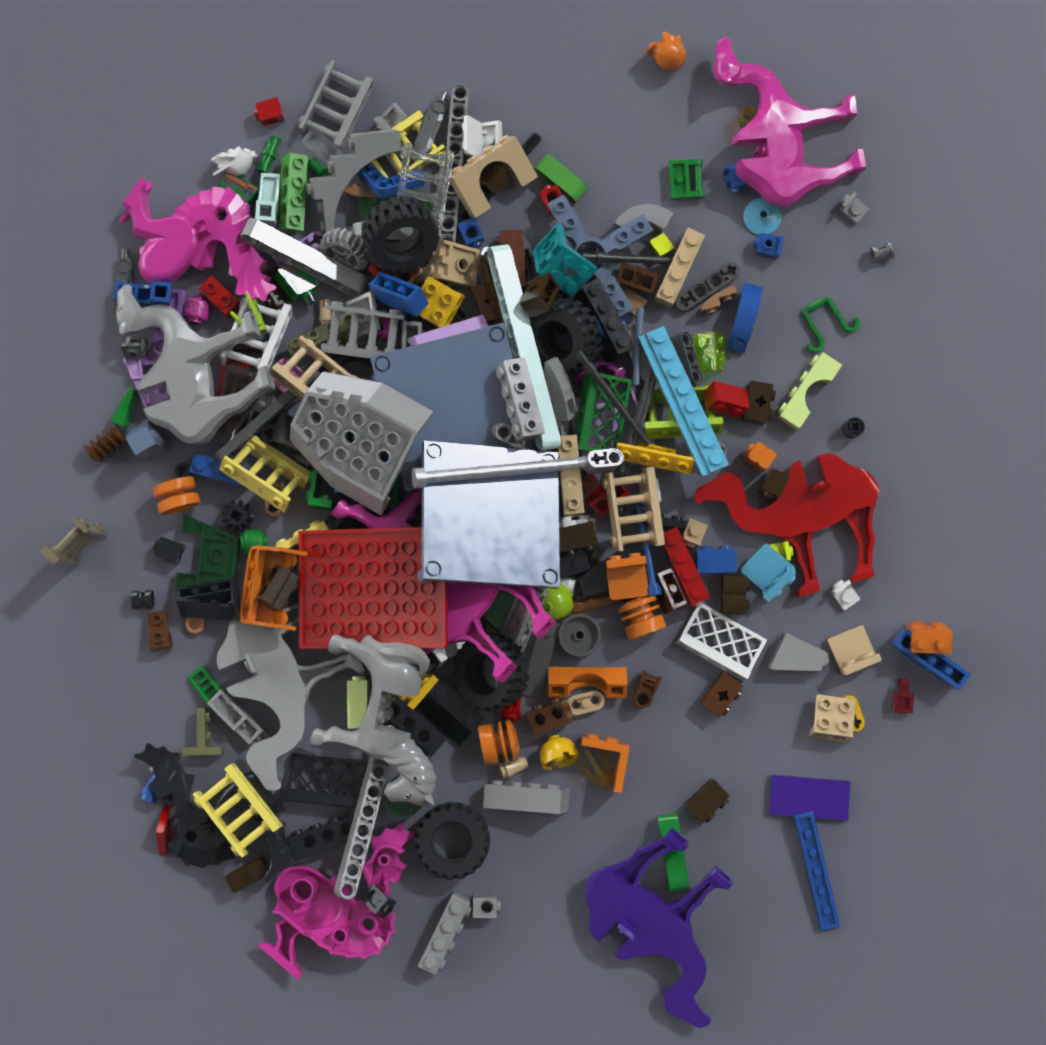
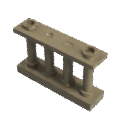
M73 517L71 519L76 526L56 546L45 545L40 550L53 565L75 569L80 564L76 560L78 558L77 555L96 536L104 539L107 537L104 533L105 528L100 523L87 521L83 517Z

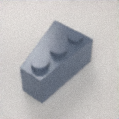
M149 419L129 429L126 440L136 456L149 462L168 451L166 447L168 444L163 434L160 435Z

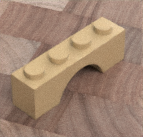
M687 228L655 297V302L672 309L703 242L704 234Z

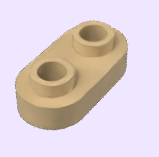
M590 691L571 696L568 702L573 715H580L601 709L605 699L599 691ZM592 697L598 698L597 704L591 703ZM574 701L579 702V708L574 709L572 703Z

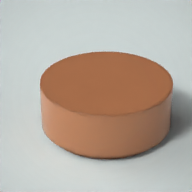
M187 618L185 627L188 632L199 634L204 631L206 622L203 618Z

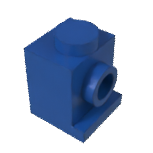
M735 164L724 166L722 172L723 175L727 174L725 176L726 187L730 188L732 194L744 192L743 190L746 189L748 184L744 183L736 174Z
M760 233L759 237H755L753 248L756 249L755 255L778 259L781 254L784 236L779 237ZM765 242H770L772 246H766Z

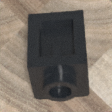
M374 883L361 897V900L371 911L381 917L389 915L397 903Z

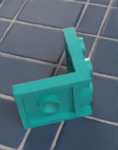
M558 223L532 250L536 272L539 275L550 272L560 285L559 289L570 297H573L581 286L597 271V266L567 245L564 229ZM568 268L575 270L571 275H567L564 272Z

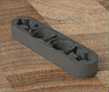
M728 262L681 293L675 301L676 309L680 312H687L734 281L740 273L739 265L735 262ZM728 267H729L730 269H733V268H734V269H735L734 275H732V274L727 275V276L725 277V279H726L727 281H725V280H724V277H723L722 275H724L725 273H727ZM718 277L721 284L714 287L710 284V279ZM701 287L704 289L705 295L697 297L694 294V290ZM688 293H690L692 299L688 301L687 307L684 305L680 306V299H688L690 297Z

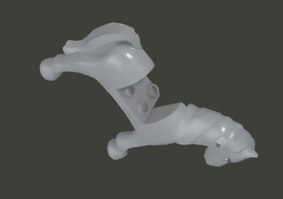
M334 634L329 642V652L334 654L346 652L361 660L371 673L372 694L365 716L357 730L345 731L337 726H332L326 731L316 728L311 736L310 746L322 748L327 743H341L358 748L375 759L383 760L401 774L397 779L389 782L384 789V794L389 801L410 802L422 807L429 803L434 806L433 795L436 789L437 777L434 773L433 765L429 762L421 748L416 746L415 741L410 739L411 733L382 725L390 720L393 715V709L390 707L396 695L408 697L419 695L421 678L429 668V658L424 651L413 645L400 642L382 643L369 635L364 637L359 643L353 638H344Z

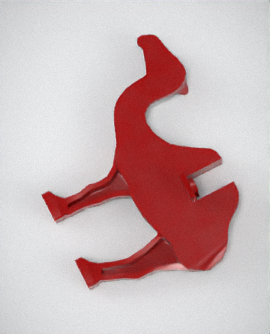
M831 453L820 454L816 457L822 481L810 485V489H808L801 461L794 462L789 468L788 475L790 477L781 496L770 506L763 509H754L748 504L740 476L730 472L723 473L712 481L698 487L694 495V501L698 504L704 501L725 502L733 521L747 532L770 534L788 541L795 548L797 562L803 576V584L795 592L797 598L821 591L814 568V555L811 546L813 532L830 527L842 519L848 524L857 543V566L854 573L849 577L850 582L875 576L872 568V555L876 538L872 528V520L880 491L879 485L866 470L849 465L840 457Z

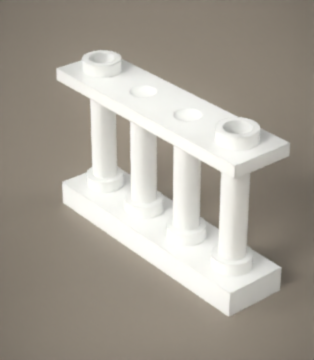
M246 297L241 299L238 317L243 320L244 313L251 310ZM284 303L282 310H275L258 304L260 313L274 317L277 320L275 326L266 325L267 331L265 333L269 334L270 339L268 342L265 341V343L250 339L241 344L262 350V358L256 359L234 352L232 347L219 354L221 365L226 366L230 358L255 366L257 370L265 365L270 368L291 319L292 305ZM236 320L232 330L241 326Z

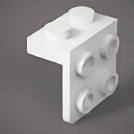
M469 115L464 116L462 124L464 141L462 142V148L465 154L471 157L477 155L478 157L483 154V149L499 143L498 140L502 138L501 121L481 123Z

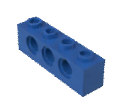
M900 629L890 644L954 690H960L971 675L942 653H912L911 632L907 629Z

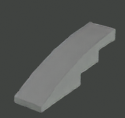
M222 689L207 702L249 745L253 746L259 741L272 737Z

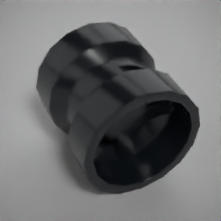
M857 417L850 418L842 426L843 434L851 439L858 437L865 430L864 422Z
M139 590L132 591L131 605L133 610L140 609L141 607L146 609L154 608L155 597L153 590H146L145 592H140Z

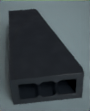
M637 542L626 544L623 547V551H617L611 556L621 555V559L629 558V554L641 553V556H643L640 543ZM609 557L577 580L578 584L575 586L578 594L583 595V598L609 590L605 561L610 560Z

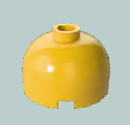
M559 735L550 736L548 741L542 745L539 754L541 766L544 770H552V766H558V769L575 763L577 758H580L576 745L570 739L559 737Z

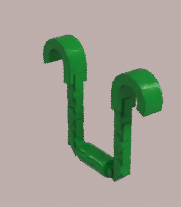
M824 296L823 299L820 298L807 306L808 308H804L802 313L819 342L818 348H814L812 344L806 345L807 349L812 353L820 352L825 342L808 312L823 306L824 302L828 303L844 331L852 333L860 325V320L856 316L853 320L855 326L849 327L830 297Z

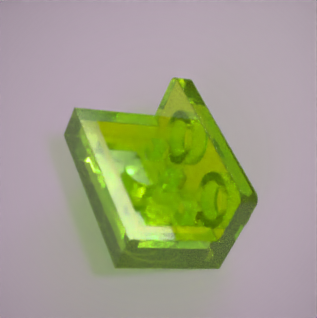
M709 331L693 334L694 347L701 372L725 371L726 357L723 352L725 340L722 333Z

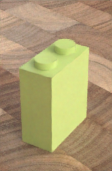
M353 676L352 680L347 681L348 729L360 727L371 697V680H366V676Z

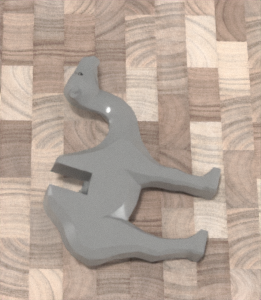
M129 284L123 285L117 292L118 306L116 319L120 334L138 333L154 326L160 327L164 333V346L161 356L139 382L138 391L146 394L166 387V393L170 400L144 408L143 410L146 417L152 423L170 430L181 441L191 445L209 442L216 434V431L231 416L246 411L266 391L275 390L276 387L271 370L265 365L259 367L255 380L244 389L234 394L214 397V381L209 362L221 352L229 350L239 343L261 336L256 317L253 313H244L240 327L230 332L219 333L211 338H204L192 330L183 316L173 307L157 304L142 308L133 296V288Z
M299 603L284 609L288 615L286 623L288 626L299 625ZM240 619L231 620L227 637L217 654V665L220 671L225 672L245 664L247 671L255 676L227 687V691L237 698L264 702L274 710L280 720L279 732L273 737L259 741L251 746L246 755L249 767L260 779L265 789L276 791L282 786L278 780L277 758L294 749L302 740L305 732V706L316 682L330 678L336 673L347 669H352L359 675L366 674L362 661L351 654L312 666H298L292 650L282 638L290 630L244 624L240 622Z

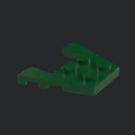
M183 515L181 532L201 534L197 574L176 572L174 590L182 586L231 577L235 578L239 538L188 515Z

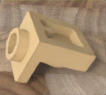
M689 518L682 536L685 545L694 549L696 546L700 547L708 525Z

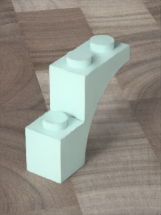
M261 173L255 219L268 226L276 227L280 174Z

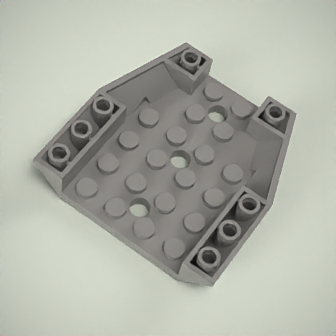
M322 372L307 390L290 425V441L331 487L379 515H383L391 499L388 495L420 431L426 429L434 411L382 382ZM315 412L319 413L321 416V421L319 423H316L313 420V414ZM349 431L355 436L354 442H349L346 438ZM382 451L387 452L389 455L387 462L382 461L380 458Z

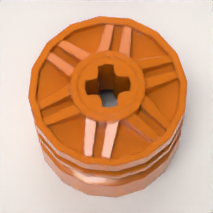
M655 595L637 598L617 609L618 614L625 611L628 613V616L620 618L621 621H631V624L624 628L628 640L667 626L663 614L653 616L652 612L660 607L659 604L653 607L649 605V602L657 600Z
M511 719L506 720L507 729L504 730L501 721L498 722V731L493 730L491 723L478 726L485 766L498 764L499 754L503 755L505 762H509V752H512L513 760H518L519 744L516 729L512 725Z

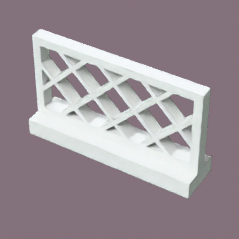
M701 603L696 606L676 644L744 682L749 678L751 670L767 639ZM700 608L708 613V620L699 621L697 614ZM721 619L724 621L726 629L716 631L714 621ZM710 622L713 632L704 635L701 624ZM698 626L700 636L692 637L687 634L690 627ZM730 630H740L743 638L734 641ZM727 631L730 642L720 644L718 634ZM714 635L717 646L710 647L706 644L705 637ZM754 638L760 641L758 649L750 650L748 640ZM744 641L747 652L738 654L734 643ZM732 645L734 655L729 657L724 655L722 647ZM749 655L750 664L748 668L740 663L739 656Z

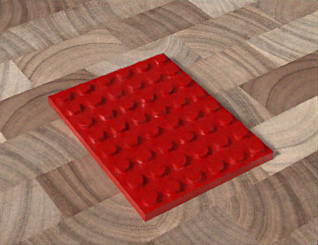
M422 527L298 531L299 551L307 552V556L299 555V649H328L329 642L334 634L344 638H353L359 643L364 637L369 635L382 643L400 642L419 648H448V582L431 581L428 584H423L417 578V574L421 569Z

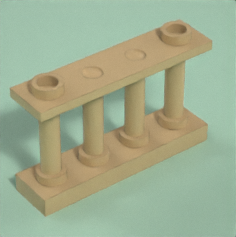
M302 335L297 344L300 349L282 366L276 363L271 369L272 377L300 400H303L309 389L306 386V382L321 365L331 373L358 378L355 375L349 374L319 350L312 340L304 338ZM307 353L315 361L300 378H296L291 374L290 370Z
M577 434L560 436L561 445L557 448L558 459L579 457ZM580 469L559 471L564 517L583 516L584 502Z
M654 467L643 468L640 475L613 478V472L605 473L602 484L607 492L613 535L610 538L612 548L615 551H623V544L644 541L652 542V546L665 545ZM634 483L644 484L645 492L643 494L616 498L615 486ZM644 502L647 505L645 514L619 517L618 505ZM645 521L649 523L650 531L648 533L621 537L620 525Z

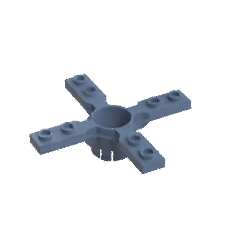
M564 194L547 204L557 223L563 227L565 236L572 249L577 253L587 249L589 246V249L597 250L598 248V251L605 254H616L653 232L646 217L642 214L600 240L587 235L584 226ZM604 262L603 266L598 268L590 279L595 280L599 278L621 318L633 311L634 308L615 277L608 268L611 262ZM568 268L564 273L571 275L575 270Z

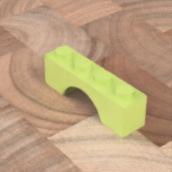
M824 352L820 356L815 355L810 362L812 367L809 372L805 370L800 377L801 384L799 387L795 386L788 395L791 397L789 402H784L778 410L781 413L778 419L796 431L800 429L810 414L805 403V394L809 386L815 383L829 384L842 366V364Z

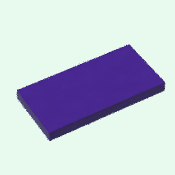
M772 775L769 814L793 816L813 811L815 818L848 821L851 781Z

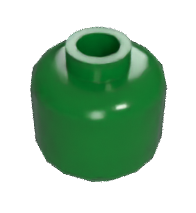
M260 529L244 530L243 534L239 536L240 550H243L248 555L252 546H268V536L264 535Z

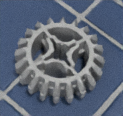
M339 227L337 229L332 228L324 234L319 246L321 248L319 251L322 254L357 272L364 270L370 261L363 239L359 237V234L356 235L353 231L349 232L346 228L343 230Z

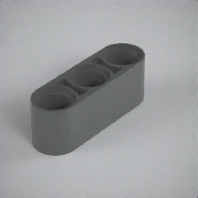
M684 331L669 337L692 387L702 384L703 376L691 335Z

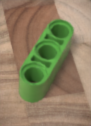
M546 154L534 168L552 186L557 184L560 192L573 203H577L589 189L581 179L549 154Z

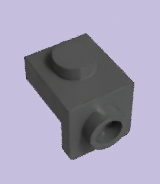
M130 336L126 338V343L121 344V349L126 359L145 358L146 336Z

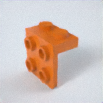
M641 553L629 554V558L621 559V555L610 556V560L605 561L611 600L648 595L645 564H647L646 556H641Z
M911 621V624H906V629L911 631L912 653L952 654L953 630L948 628L943 622L932 621L930 625L923 624L922 621Z

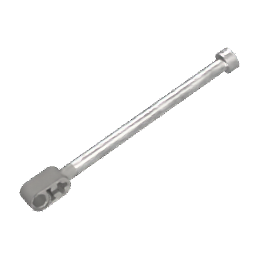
M614 448L593 450L584 457L425 471L423 467L413 468L412 483L413 487L417 489L425 488L427 483L583 468L589 473L606 472L616 469L623 462L624 457L620 450ZM609 456L614 458L615 463L609 460Z

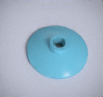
M763 198L751 201L746 206L743 214L746 227L756 235H760V233H773L779 227L782 218L780 208L768 203ZM765 212L767 217L762 218L760 213Z

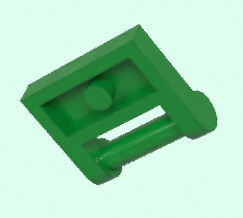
M702 159L672 160L668 162L671 200L705 198V191H703ZM688 167L694 168L695 191H690Z

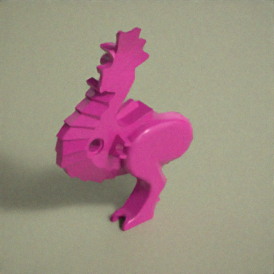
M141 177L123 201L122 205L126 210L118 221L125 223L132 218L134 236L147 239L144 246L139 248L140 259L138 267L141 276L148 283L152 284V281L172 283L182 276L191 265L203 272L206 268H213L219 244L224 243L230 264L229 276H233L238 280L236 286L237 295H245L248 292L252 300L259 298L265 302L268 294L277 289L275 285L269 283L272 278L261 272L262 266L267 261L260 257V251L253 248L252 245L246 243L240 237L247 220L253 217L250 216V204L245 203L242 196L236 194L230 187L223 189L213 186L211 190L199 191V194L186 198L185 203L176 208L170 217L153 220L150 212L149 193L152 190V183L149 180L145 183V179ZM226 213V218L222 220V215Z
M402 822L396 828H385L380 836L372 837L374 853L369 861L364 862L363 866L368 889L374 883L389 898H391L389 895L391 892L389 882L392 881L395 884L400 879L403 869L407 866L399 859V855L405 851L402 846L416 835L415 831H407ZM302 865L291 866L280 873L274 887L278 899L273 913L281 914V917L284 918L275 924L278 936L277 943L273 945L261 942L258 946L298 980L302 976L303 971L296 961L297 935L302 934L311 938L317 943V946L329 950V954L343 955L346 958L361 957L363 960L375 953L379 955L384 945H388L392 934H395L394 920H396L393 910L385 917L375 915L361 898L340 899L335 895L334 889L338 877L336 873L329 879L311 867ZM346 884L342 887L344 895L349 893V887ZM365 920H373L374 928H368L365 925Z

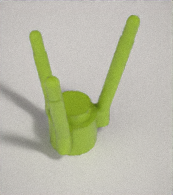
M246 292L245 296L252 313L256 317L260 334L262 335L267 331V328L263 322L256 298L252 300L249 293ZM230 311V314L241 325L242 320L233 311Z

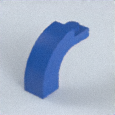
M152 281L150 285L115 282L113 301L117 302V292L122 286L129 284L132 286V294L140 306L170 305L172 283Z
M744 282L726 349L745 353L757 317L763 287Z

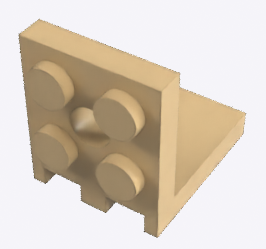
M440 240L437 243V250L433 252L431 259H427L425 261L426 264L423 266L419 265L416 267V270H413V273L417 274V280L420 284H424L427 277L430 276L437 281L443 280L471 288L477 285L478 266L476 258L480 250L451 241ZM460 260L463 263V269L459 267Z

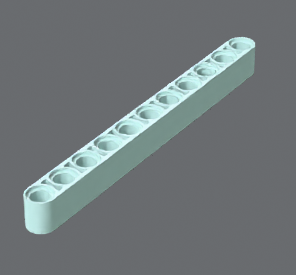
M508 244L488 247L487 258L513 358L525 357L545 430L542 436L535 439L536 446L539 451L559 448L561 445L560 434L529 316L519 304L523 293L511 248Z

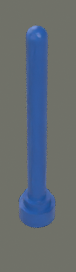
M641 503L635 505L636 515L644 514ZM638 522L639 533H647L646 522ZM649 541L641 542L643 556H646L647 563L645 564L649 583L647 596L662 594L661 586L656 583Z

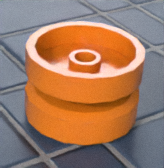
M187 476L169 480L152 488L154 498L162 500L157 504L159 515L178 513L201 504L199 494L191 492L196 487L194 477Z

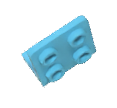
M764 544L741 567V572L763 591V598L768 602L772 598L776 599L781 594V589L786 584L790 585L795 580L796 575L795 567L768 544Z

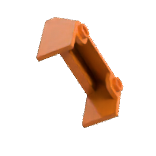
M252 546L250 548L239 612L241 623L296 631L295 626L286 625L288 615L284 609L273 611L257 601L256 597L274 565H282L291 570L296 565V555L307 556V552L269 546Z

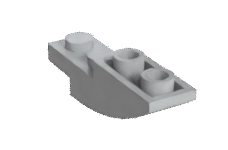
M553 357L545 362L543 371L550 400L553 401L552 408L560 436H565L571 433L570 420L577 416L576 403L568 375L559 359Z

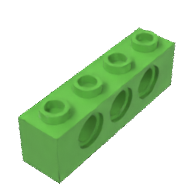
M292 152L281 157L277 230L284 234L297 235L304 231L308 156Z

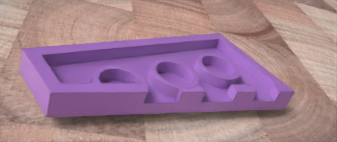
M172 289L169 306L176 309L184 318L183 311L186 291L183 289ZM154 326L153 331H155L153 339L148 344L147 350L149 351L146 359L144 358L142 365L146 367L154 366L161 356L164 346V333L160 327Z

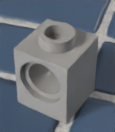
M497 895L473 896V918H497V913H501V901H497ZM484 902H490L493 908L490 911H484L481 905Z

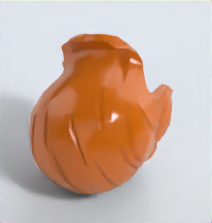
M663 32L661 43L652 42L647 47L645 55L651 54L658 66L664 70H678L683 66L687 57L682 37Z

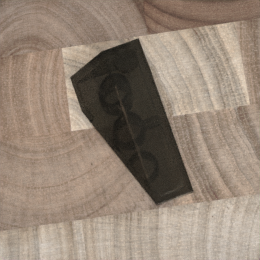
M230 363L225 370L220 396L234 394L244 389L255 380L258 372L250 367ZM259 398L246 411L231 416L216 431V434L210 441L225 445L235 437Z

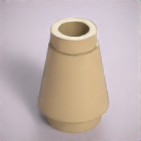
M525 756L518 757V760L511 758L509 762L502 760L501 763H498L502 778L507 777L508 779L528 767Z

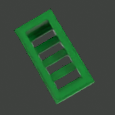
M129 387L111 417L113 422L128 429L138 393L137 390Z
M203 665L187 677L206 703L222 689ZM205 674L204 678H202L199 682H196V680L200 676ZM208 680L210 681L206 686L201 688V686L204 683H206ZM214 686L215 689H213L210 693L206 694V692Z

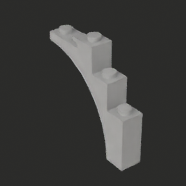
M389 129L350 134L351 139H348V145L352 153L330 156L328 170L332 175L309 178L310 183L307 184L308 194L314 200H320V202H317V209L322 217V221H319L321 233L325 234L334 228L337 205L342 192L351 178L372 160L387 153L401 151L399 130Z

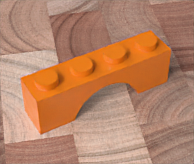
M548 667V697L568 698L573 690L579 687L590 686L601 690L607 698H627V668Z

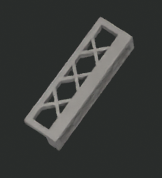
M547 590L537 591L542 606L549 593ZM515 597L500 634L504 635L505 638H511L513 644L517 643L521 647V653H523L532 633L533 621L524 603Z

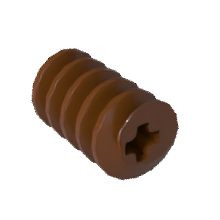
M116 423L115 428L110 425L108 426L109 433L102 430L103 437L96 435L97 442L90 439V447L85 444L83 445L94 461L103 462V456H110L109 451L116 452L115 446L118 448L122 447L121 441L127 443L126 435Z

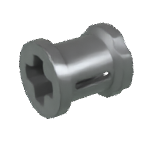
M886 242L885 245L879 247H870L871 258L874 263H878L879 260L885 258H894V249L891 242Z

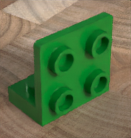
M314 468L309 474L311 488L306 492V501H308V505L312 508L333 511L337 504L329 496L319 495L322 479L320 478V473Z

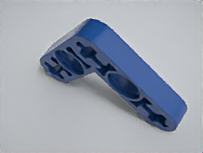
M369 162L356 173L357 177L376 196L382 198L425 185V172L422 170H411L386 178Z

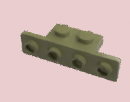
M352 312L343 314L339 318L337 335L339 345H346V342H348L345 333L350 331ZM359 319L358 327H360V326L362 325L360 319ZM331 321L301 335L312 340L315 346L321 350V344L327 343V340H329ZM301 335L285 342L291 356L300 349L297 344Z

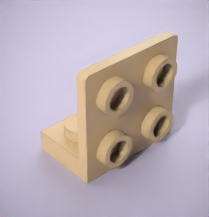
M863 625L827 639L841 675L851 674L882 661L880 654L874 652Z
M818 694L815 701L814 725L810 729L809 737L848 743L853 738L855 700Z

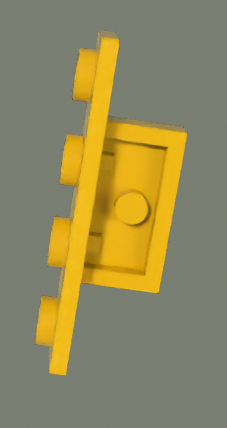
M638 442L637 446L617 443L616 449L622 452L623 461L685 474L692 473L694 458L677 455L676 449L652 444L645 447L642 442Z

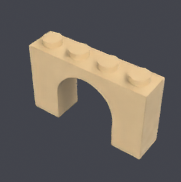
M503 136L498 140V144L483 149V154L478 157L475 155L469 158L466 165L451 170L452 174L447 176L469 217L476 218L491 208L479 183L480 174L487 164L494 161L502 163L514 184L519 187L525 186L538 177L517 137Z

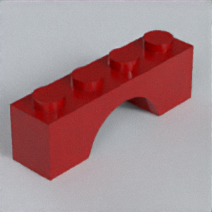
M678 527L663 533L665 545H662L678 575L690 602L688 603L690 608L708 601L710 597Z

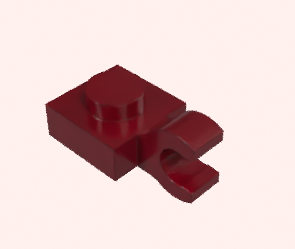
M899 679V692H893L892 712L913 713L914 694L908 693L909 680Z

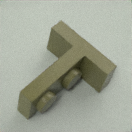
M208 707L197 708V747H183L182 756L224 754V746H209V743L212 741V733L208 730V723H211V711H208Z

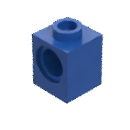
M473 217L457 224L465 246L475 249L482 246V243L485 242L484 236L476 218ZM475 231L477 236L475 238H468L467 233Z

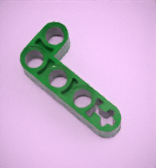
M677 813L657 816L660 838L664 837L671 827L681 835ZM675 850L663 854L669 895L687 893L690 890L684 851Z

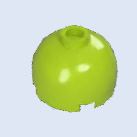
M560 583L558 589H546L549 593L543 605L545 612L555 621L566 618L574 607L571 591Z

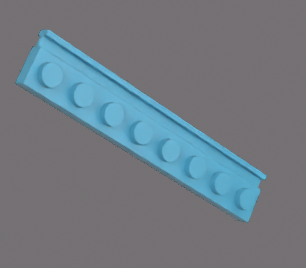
M663 326L643 336H638V341L701 476L705 477L708 474L728 467V461L665 327Z

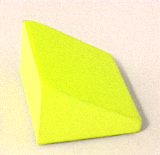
M664 233L653 238L648 243L657 256H665L675 249Z

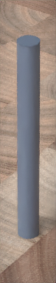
M636 308L632 372L633 386L640 385L642 347L638 341V336H643V308Z

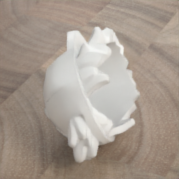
M236 147L235 150L228 149V153L222 152L211 159L219 168L212 174L214 176L221 171H225L237 177L242 174L245 175L252 165L253 158L258 156L255 154V151H250V149L246 148L243 150L240 147Z

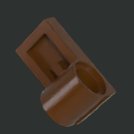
M165 610L147 613L149 650L151 652L172 649L173 643L169 632L168 612Z

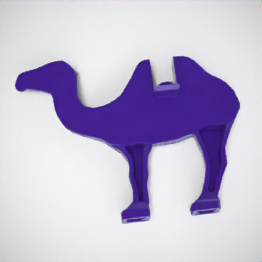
M671 827L664 837L638 847L629 858L604 866L591 873L585 885V897L590 911L589 928L592 936L600 942L619 921L617 928L626 938L615 951L614 956L618 959L627 960L644 955L659 954L679 963L682 968L681 978L669 989H662L665 1009L693 1026L703 1028L710 1024L711 1018L704 1014L694 996L704 983L707 967L703 954L693 936L690 921L691 913L702 904L706 895L714 888L728 890L733 885V880L718 866H715L699 884L691 888L683 897L669 904L654 892L640 886L638 883L644 871L653 860L669 851H685L688 848V841Z

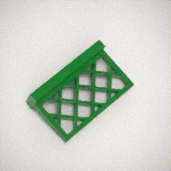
M586 371L574 435L577 434L578 449L587 451L607 449L604 443L611 438L615 443L614 448L616 449L617 443H621L625 420L619 412L615 413L611 406L612 402L607 400L603 390ZM600 373L627 409L632 379ZM619 382H625V389L619 394L615 385ZM601 396L606 405L598 410L595 402ZM608 408L613 416L605 421L601 412ZM598 416L602 424L594 429L592 419ZM615 419L618 427L612 432L607 424ZM605 427L609 435L601 440L597 432ZM594 435L599 443L594 447H587L589 438Z

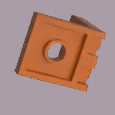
M586 733V736H581L580 744L582 746L618 752L612 790L622 793L630 746L626 743L618 742V739L606 736L605 740L598 739L599 736L592 733Z

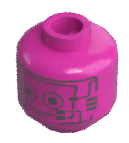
M200 295L188 298L183 311L184 317L187 318L186 321L199 325L207 321L210 304L205 301V297Z

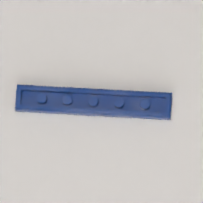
M809 811L793 815L820 930L825 931L840 927L814 813Z

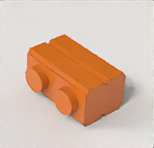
M757 442L755 445L751 443L742 454L745 456L743 462L750 467L753 466L754 470L761 473L768 469L775 459L776 453L770 448L766 449L767 446L761 442Z

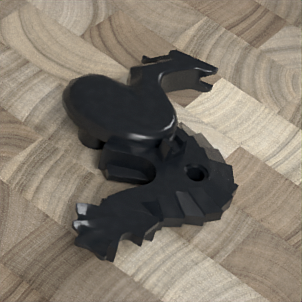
M147 743L145 750L142 753L135 754L134 757L151 766L149 770L155 775V779L148 786L152 788L157 799L164 800L168 797V807L170 808L168 821L170 823L166 835H169V848H172L176 858L180 857L186 866L191 864L200 868H206V865H219L222 861L236 858V855L231 850V843L207 812L195 808L192 804L190 794L195 775L185 773L180 765V754L168 751L165 746L155 748L151 743ZM253 771L243 774L275 816L279 812L286 810L287 807H284L281 801L282 786L276 791L267 790ZM235 782L231 783L227 788L224 787L208 800V802L216 810L234 796L239 788ZM247 798L241 799L220 817L228 826L250 808L251 803ZM259 814L253 815L237 828L233 834L239 841H242L263 824V818ZM279 820L283 826L277 831L267 830L259 836L266 840L269 848L270 868L265 876L267 882L277 875L306 842L305 839H299L292 845H289L285 838V821ZM190 831H194L197 834L195 841L189 838Z

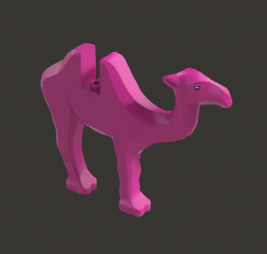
M724 37L717 42L714 63L715 79L725 86L751 85L756 88L759 94V106L755 117L733 136L731 144L732 146L760 144L754 150L753 158L740 159L735 164V169L738 177L744 183L754 188L765 201L777 207L789 208L812 190L830 187L838 180L850 174H861L866 169L863 148L852 151L847 161L833 167H815L803 164L802 162L804 152L802 131L809 127L821 126L829 122L852 121L858 113L854 94L847 95L839 107L808 109L798 104L786 93L775 74L769 69L757 64H740L732 49L730 38Z
M448 582V644L458 642L474 643L479 651L488 655L493 660V677L500 683H503L517 666L485 633L480 618L492 605L497 593L500 590L516 596L524 603L532 617V633L539 639H542L556 623L545 612L539 600L537 590L534 587ZM420 648V649H421L422 651H424L425 654H428V653H430V652H432V651H434V650H436V649H438V648Z

